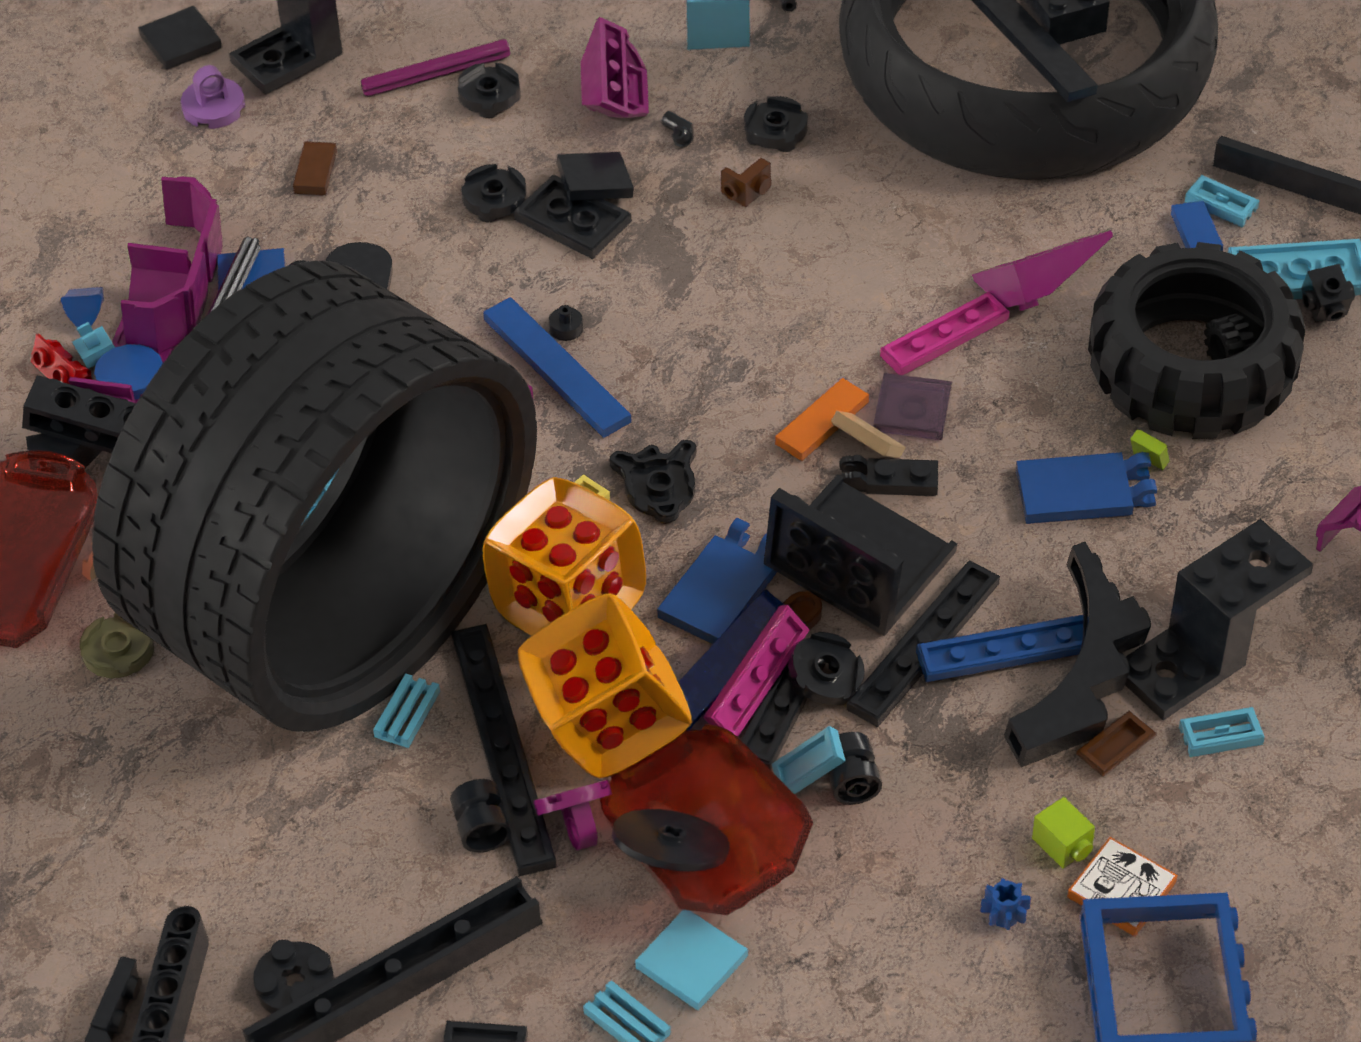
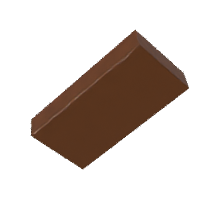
M304 141L293 183L294 194L326 196L337 154L336 143Z

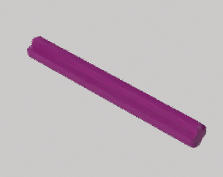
M505 39L497 40L362 78L361 88L364 95L369 97L461 71L478 63H489L510 56V47Z

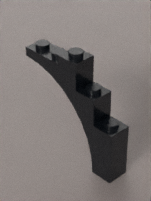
M1085 541L1072 546L1066 564L1077 587L1083 613V640L1080 653L1071 671L1053 692L1032 708L1009 719L1004 738L1021 767L1090 741L1104 730L1108 720V712L1100 698L1123 690L1130 673V667L1127 658L1122 652L1145 644L1151 628L1148 612L1145 608L1138 605L1134 596L1120 601V594L1116 585L1113 582L1109 583L1103 572L1099 556L1091 552Z

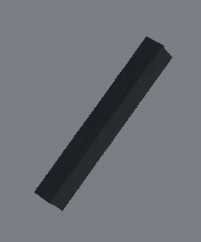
M516 876L243 1030L245 1042H336L543 924V920L540 918L539 902L535 897L531 898L524 889L520 877Z

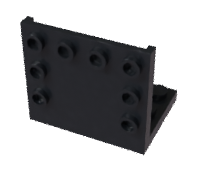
M839 474L834 477L810 505L805 503L800 497L791 495L778 488L770 499L764 565L883 636L889 632L956 553L958 543L953 540L948 543L844 483V477Z

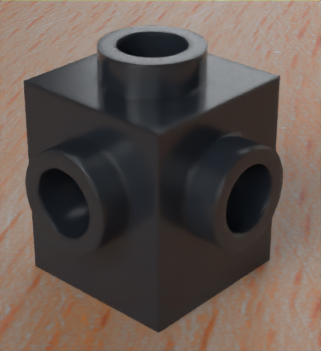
M1340 264L1307 271L1301 287L1303 292L1302 301L1305 309L1311 311L1315 323L1324 320L1337 321L1347 315L1352 301L1355 299V291L1352 283L1346 281Z

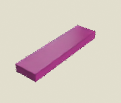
M987 292L881 347L880 357L901 377L1009 320L1010 311L990 292Z
M780 605L703 717L725 742H735L789 662L796 645L810 631L788 605Z

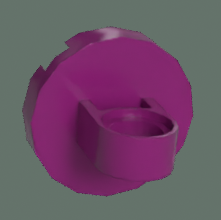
M607 779L537 799L533 802L537 816L561 809L570 842L573 848L579 851L596 846L598 843L597 829L589 801L611 795L612 793Z

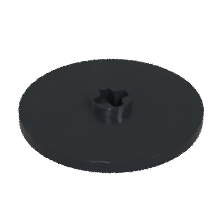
M641 809L627 812L616 819L612 830L613 841L624 853L645 864L667 870L687 872L709 870L723 864L728 857L730 849L728 838L716 826L698 817L672 810Z

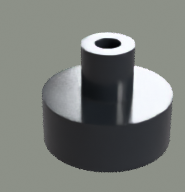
M562 305L554 310L549 316L551 335L562 341H569L579 337L583 332L582 314L569 305Z

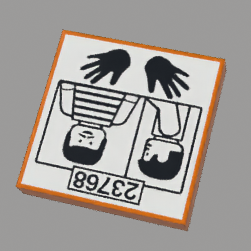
M1109 837L1069 888L1067 898L1082 906L1083 899L1167 895L1176 884L1178 875ZM1146 922L1112 924L1136 937Z

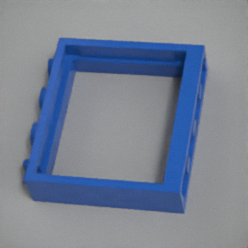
M1228 892L1083 899L1080 925L1096 1042H1254L1257 1040L1256 1022L1254 1018H1248L1246 1006L1250 1005L1251 1001L1250 985L1248 980H1242L1240 968L1244 967L1245 963L1244 949L1242 943L1236 944L1234 931H1238V912L1236 907H1230ZM1216 918L1234 1030L1118 1036L1103 924Z

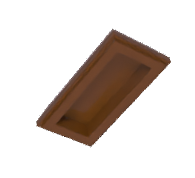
M1128 711L1078 749L1076 754L1104 777L1153 739L1157 733L1131 711Z

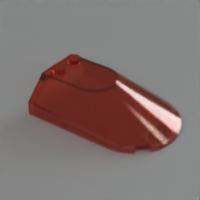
M50 451L10 453L5 455L6 460L0 462V646L18 648L47 629L94 522L98 499L95 480H92L85 472V467L78 461L66 455Z
M705 724L702 730H685L661 749L627 769L612 775V779L609 782L612 794L600 798L601 809L612 829L618 817L627 812L641 809H664L686 813L703 819L720 829L728 838L730 849L726 861L718 867L704 871L687 872L662 869L643 862L641 864L679 909L725 916L744 907L749 901L778 885L783 879L794 873L813 826V820L804 803L734 733L726 728Z

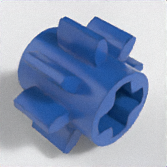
M1002 878L1001 882L995 884L994 887L986 885L985 898L981 899L980 911L982 913H990V926L995 924L1010 930V927L1017 922L1023 924L1026 922V910L1030 909L1031 896L1022 895V883L1016 884Z

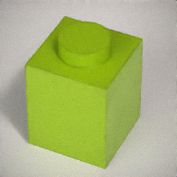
M1064 796L1034 816L1032 839L1063 869L1074 861L1080 862L1091 853L1095 826Z

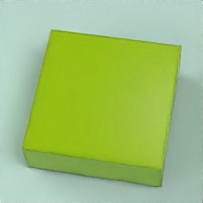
M1141 430L1135 431L1130 438L1133 454L1140 452L1149 453L1151 464L1163 471L1170 462L1167 445Z

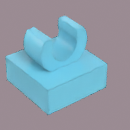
M89 322L76 328L81 337L72 341L88 369L95 366L103 354L115 348L102 326L93 330Z

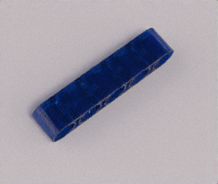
M767 589L753 601L678 681L688 703L692 723L683 732L684 734L709 710L778 607L785 605Z

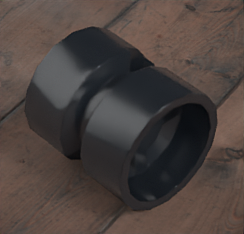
M861 732L839 734L845 762L828 772L830 774L829 780L833 795L842 804L854 805L869 801L882 790V780L878 766L875 763L871 741L867 735Z
M474 779L464 782L452 792L450 801L456 821H458L457 827L461 842L465 849L476 853L488 852L499 848L509 840L511 830L505 810H503L504 805L500 791L495 782L488 779Z

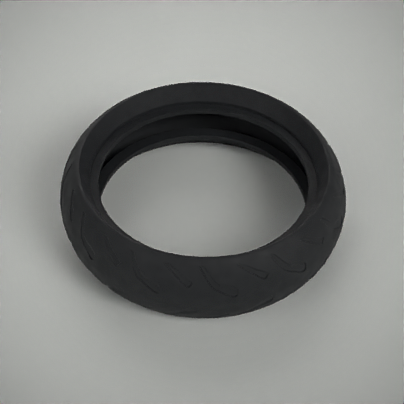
M842 0L839 14L840 43L847 70L854 87L880 122L910 146L938 161L978 174L1011 179L1044 180L1088 174L1124 162L1150 148L1169 134L1196 104L1210 77L1218 44V17L1215 0H1139L1149 11L1159 28L1162 41L1151 57L1130 74L1098 85L1097 94L1067 102L1058 92H1023L983 86L954 77L928 65L907 46L894 23L896 14L906 0Z

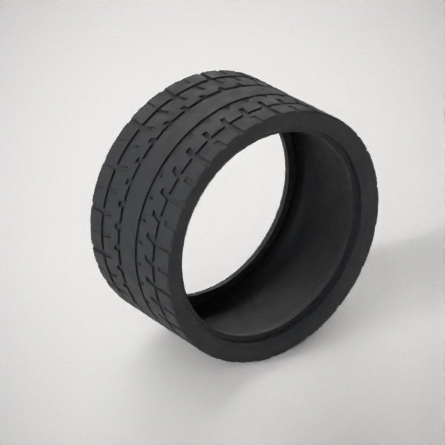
M307 261L272 271L232 294L193 328L156 372L129 415L112 451L110 461L107 464L95 508L92 551L94 570L98 578L99 588L109 606L122 619L276 726L290 731L312 732L328 729L354 719L390 696L397 689L405 673L413 676L429 661L450 637L451 631L458 627L486 586L487 579L483 562L484 540L495 523L527 494L532 477L537 444V420L531 391L523 376L512 365L346 265L331 261ZM336 473L334 479L332 480L330 486L324 493L323 497L321 498L317 506L314 508V510L311 512V514L308 516V518L305 520L312 506L314 505V503L316 502V500L318 499V497L320 496L328 482Z

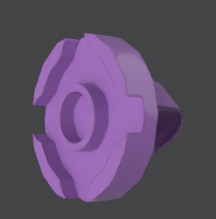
M206 65L196 71L193 76V84L189 85L182 93L181 107L185 119L192 125L198 127L199 122L209 124V129H216L228 126L238 120L240 110L245 108L243 91L237 83L224 78L215 66Z

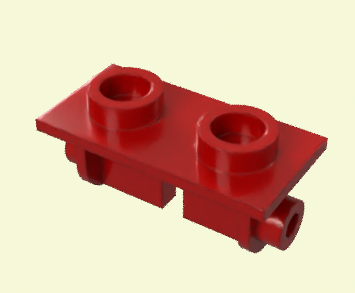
M39 333L36 334L30 362L47 378L57 379L69 384L70 377L92 380L91 371L79 361H72L73 356L62 347L59 341L46 340Z

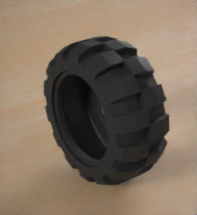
M1177 242L1155 247L1147 258L1140 253L1122 264L1114 273V276H1111L1102 286L1094 302L1088 351L1091 355L1090 366L1104 394H1111L1110 398L1114 406L1132 421L1137 417H1141L1147 420L1150 430L1173 436L1174 431L1192 433V439H1216L1222 430L1230 429L1234 434H1238L1256 426L1263 419L1264 415L1269 417L1290 395L1293 382L1298 378L1306 330L1301 309L1296 299H1293L1294 297L1289 286L1276 271L1270 273L1263 271L1261 260L1242 251H1239L1236 255L1221 251V245L1197 242L1196 248H1180ZM1237 313L1244 318V322L1249 324L1248 331L1253 332L1254 338H1252L1254 344L1245 351L1228 358L1194 360L1163 350L1148 339L1144 332L1156 325L1169 321L1197 320L1209 322Z

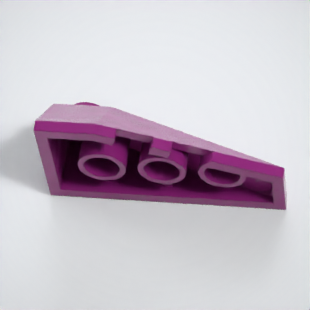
M1112 230L1090 235L1056 246L1053 249L1026 256L1020 260L1004 263L972 274L973 280L983 290L990 292L1006 308L1018 305L1019 310L1022 311L1038 306L1039 298L1054 292L1113 237Z

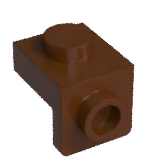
M762 157L741 174L728 167L721 170L722 194L744 207L750 205L760 195L766 194L771 187V163Z

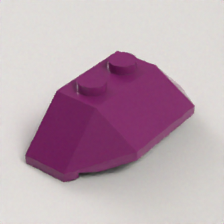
M601 17L595 22L580 62L582 105L608 117H645L649 113L647 69L637 49L628 40L630 36L627 30Z

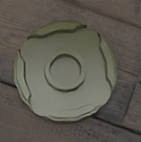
M116 613L113 614L114 617L104 619L103 616L94 620L84 630L80 638L81 658L87 669L97 676L111 679L127 677L140 671L150 661L154 652V640L126 622Z

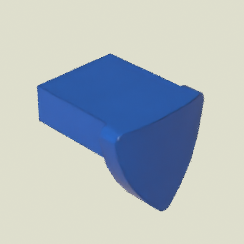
M103 287L69 289L66 295L62 296L61 303L63 309L76 327L87 322L91 326L93 325L101 310L104 292Z

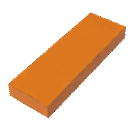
M841 378L775 436V445L803 461L839 429L831 422L836 411L855 415L869 403V394L846 379Z

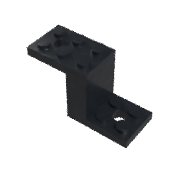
M277 0L281 27L230 52V62L264 94H268L342 55L343 50L336 0Z
M1259 519L1186 566L1177 575L1169 628L1125 656L1130 667V673L1125 686L1164 721L1246 666L1257 609L1312 574L1313 563L1262 519ZM1261 560L1268 566H1253L1250 564V561ZM1159 670H1169L1175 676L1173 678L1160 677L1156 672Z

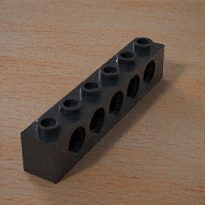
M37 375L23 405L22 428L112 454L118 437L136 403L123 398L98 393L88 388L63 383L57 379H49Z

